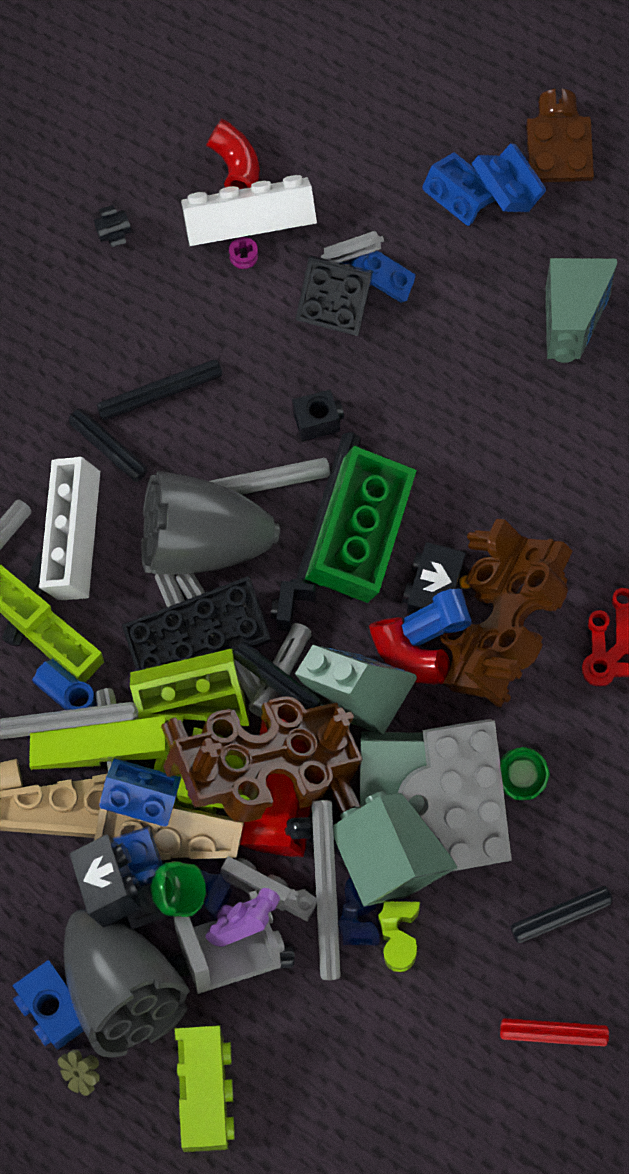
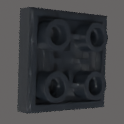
M312 255L309 256L295 320L358 336L362 327L374 271Z

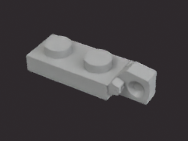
M228 856L221 867V879L247 893L256 890L258 894L262 888H269L275 891L280 897L276 908L281 911L286 910L308 921L317 905L316 897L305 889L299 891L291 890L283 879L270 874L267 877L259 873L251 862L243 858L235 860Z

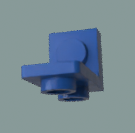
M375 251L342 262L343 264L374 271L371 285L401 303L407 301L416 276L384 254Z

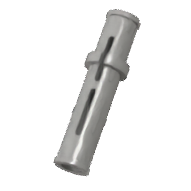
M294 623L291 626V630L273 661L276 666L288 675H290L307 641L312 636L310 629L299 623ZM259 679L260 687L248 707L253 714L261 717L263 714L261 708L263 703L268 702L270 699L278 698L280 694Z

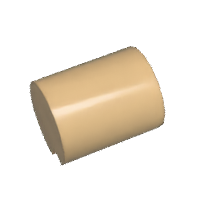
M13 759L0 762V791L23 787L18 760Z

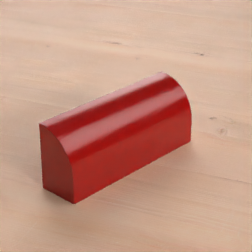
M262 720L260 735L268 731L264 720ZM291 741V746L296 752L306 753L309 751L308 746L303 741ZM273 773L266 778V785L271 793L273 804L265 809L261 819L244 822L240 845L263 853L304 857L307 839H292L291 836H287L285 833L286 821L290 818L308 817L312 812V806L300 809L292 780L284 774ZM306 779L308 782L315 784L313 781Z

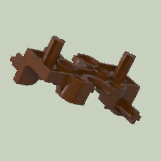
M496 519L490 531L475 530V532L468 533L467 538L470 540L468 544L469 549L488 551L491 557H484L478 560L470 569L465 579V582L476 592L474 597L479 602L493 603L492 613L488 619L480 624H471L468 628L455 633L441 634L440 640L452 651L453 655L450 670L443 684L452 692L486 697L495 706L502 707L504 702L509 703L511 700V696L508 694L509 690L507 689L510 681H514L515 678H521L522 672L520 670L529 667L536 660L543 646L541 643L543 637L539 633L529 631L523 626L524 621L536 610L556 611L557 608L561 609L568 592L566 585L568 579L565 577L563 570L573 551L564 542L554 541L553 539H528L525 536H521L505 519ZM524 583L520 593L516 594L518 588Z
M289 696L270 699L268 702L263 703L261 707L263 712L261 719L264 720L268 729L267 733L263 735H252L242 728L235 710L231 709L211 714L201 734L189 737L181 719L171 718L169 722L161 725L170 748L163 765L167 777L181 774L188 791V797L192 800L194 808L220 803L223 805L228 816L235 821L249 822L261 819L265 809L273 804L271 793L266 785V778L273 773L284 774L292 780L300 809L312 806L313 801L321 800L326 790H330L340 814L351 808L360 807L350 785L351 779L363 760L349 730L354 716L352 712L345 713L343 707H339L337 702L305 710L301 702ZM216 733L222 735L224 738L218 737ZM291 741H303L308 746L309 751L306 753L296 752L291 746ZM229 755L238 756L243 761L244 767L240 769L231 768L226 763L225 757ZM306 779L313 781L315 784L308 782ZM240 795L247 796L250 800H246Z

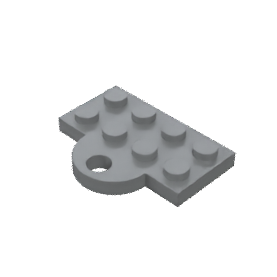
M487 719L423 730L427 765L412 771L401 783L398 793H402L408 802L415 795L423 797L424 807L418 814L455 861L457 868L453 871L512 861L495 720Z

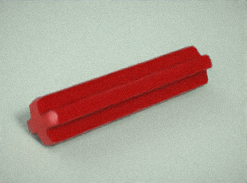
M504 1018L500 1024V1037L503 1040L604 1047L609 1042V1029L606 1025Z

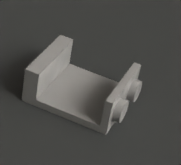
M256 890L249 892L250 900L257 897ZM271 912L268 913L269 921L264 930L223 947L215 946L206 939V933L210 926L216 925L218 920L193 927L189 917H173L176 937L198 994L281 968L280 952L285 951L280 932L278 930L272 931L270 926L273 923Z

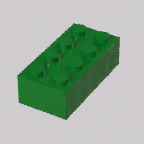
M353 446L343 458L305 580L366 603L372 600L380 591L417 470Z

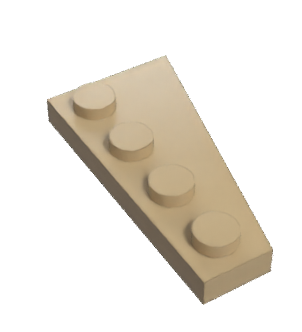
M107 774L92 776V779L73 782L72 780L57 782L58 784L42 787L34 785L0 791V831L95 838L100 812L99 803Z
M174 805L169 824L164 827L100 808L94 841L107 834L113 838L150 826L161 860L186 857L190 859L227 858L228 856L236 858L244 822L235 821L231 817Z

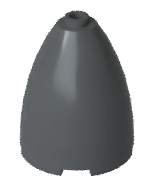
M157 471L156 475H151L144 500L142 514L145 516L144 538L141 539L142 566L146 573L173 575L201 573L234 566L270 550L273 543L277 544L280 533L279 524L275 523L273 516L258 504L224 486L184 474Z
M86 909L78 910L70 916L65 928L63 945L66 981L80 1025L95 1052L104 1057L125 1056L128 1052L127 1048L141 1043L147 1038L152 1043L173 1029L188 1009L185 1000L190 990L163 954L144 936L119 920L106 927H102L87 914Z

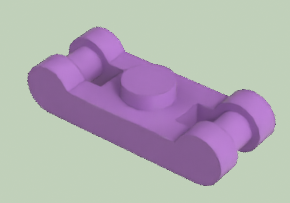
M262 888L257 897L248 902H239L234 907L223 905L217 914L218 921L216 925L210 926L206 933V939L215 946L223 947L264 930L269 921L268 913L275 910L280 901L279 895L269 888Z

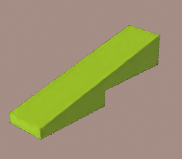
M0 565V613L49 659L53 658L80 682H86L104 663L102 652L54 614L47 602Z
M165 716L30 733L29 767L31 770L101 766V762L113 761L114 758L122 761L165 759L169 754V746L161 725L167 723V719Z

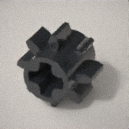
M114 205L99 209L101 216L93 219L100 242L109 241L111 247L125 244L124 236L132 233L125 210L117 212Z

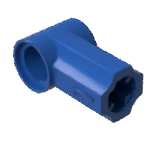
M449 589L438 593L432 598V604L404 618L402 629L412 645L420 646L443 633H455L468 628L472 624L461 589Z
M53 658L50 661H45L37 669L32 679L33 683L63 709L71 710L97 706L96 698L90 685L80 682ZM79 698L88 699L87 703L83 706H73V703Z

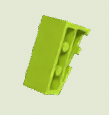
M232 649L130 673V689L134 704L138 709V718L140 719L165 716L167 720L177 718V720L181 719V721L183 719L202 720L206 723L211 714L231 709L235 710L240 719L241 726H250L249 713Z
M220 1026L175 1028V1040H178L179 1056L177 1076H179L181 1147L184 1152L228 1150V1140L235 1139L234 1117H227L226 1102H233L232 1079L225 1080V1065H232L231 1042L224 1043Z

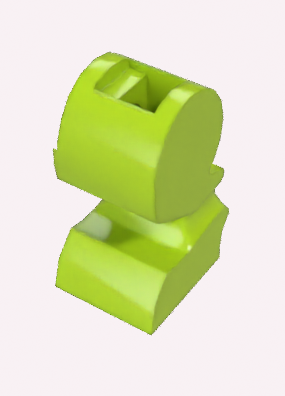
M384 901L383 910L378 916L383 939L388 941L384 948V960L388 968L395 972L409 970L416 960V939L400 931L398 925L401 922L412 923L418 917L420 902Z

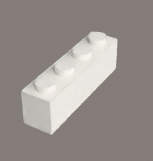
M300 175L288 176L283 179V182L270 184V181L255 182L250 188L239 189L234 186L221 189L220 193L207 195L205 192H197L188 195V199L181 200L190 246L317 223L311 184L307 177L302 178Z
M83 457L55 459L51 462L39 588L57 600L89 598L100 471Z

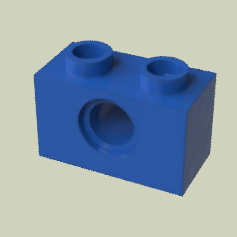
M49 960L12 985L18 993L13 998L14 1002L25 1017L31 1013L36 1019L38 1025L33 1030L44 1046L52 1043L56 1050H59L84 1032L74 1010L68 987ZM50 999L59 1001V1008L56 1013L50 1016L41 1014V1007L44 1002Z

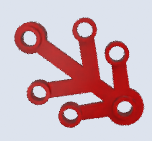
M619 588L612 597V605L615 608L616 644L609 651L606 652L605 631L610 622L608 614L597 610L592 612L589 617L588 627L592 632V654L585 658L582 665V674L591 685L606 686L615 677H629V663L618 662L624 655L629 654V602L621 604L616 599L618 596L623 595L629 600V589ZM601 618L605 624L603 626H596L592 620ZM595 664H602L605 666L606 671L598 673L594 670L593 666Z

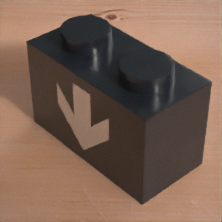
M426 542L423 553L417 552L412 566V572L416 573L414 583H407L402 602L407 603V615H411L432 604V598L438 593L458 588L465 564V552Z
M107 834L69 853L87 914L98 924L106 927L142 909L138 894L141 893V887L136 877L130 872L128 864L132 863V859L123 843L118 844Z

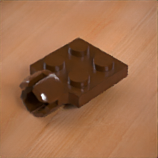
M556 89L543 92L538 102L539 116L527 119L526 122L528 163L541 182L593 181L591 117L579 116L577 113L576 95L571 90L561 89L562 99H559V104H556Z

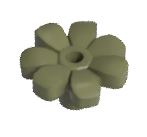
M76 1049L70 1051L68 1055L64 1054L59 1057L58 1065L63 1068L60 1070L65 1081L71 1080L68 1088L76 1093L80 1091L85 1096L93 1092V1085L97 1084L100 1079L99 1074L94 1071L99 1066L98 1059L94 1055H89L83 1059L80 1051Z

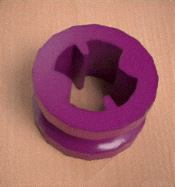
M248 237L235 239L229 246L231 263L239 269L253 267L258 260L256 242ZM247 248L248 257L241 258L239 254L240 249Z

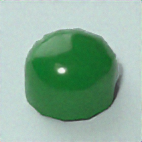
M526 747L514 748L500 758L503 792L508 797L514 800H531L536 798L546 788L550 775L546 760L536 750Z
M172 861L164 863L156 870L152 879V901L165 915L173 917L193 916L202 907L206 895L205 879L200 869L196 865Z

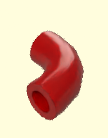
M221 118L210 135L206 146L220 155L228 166L229 171L224 183L225 188L233 186L239 189L250 188L253 183L259 181L260 175L256 151L242 132Z
M401 617L383 619L369 625L370 634L378 654L386 664L415 674L417 676L415 683L443 684L451 667L449 657L443 649L425 650L412 645L410 640L404 635L402 629L403 619Z

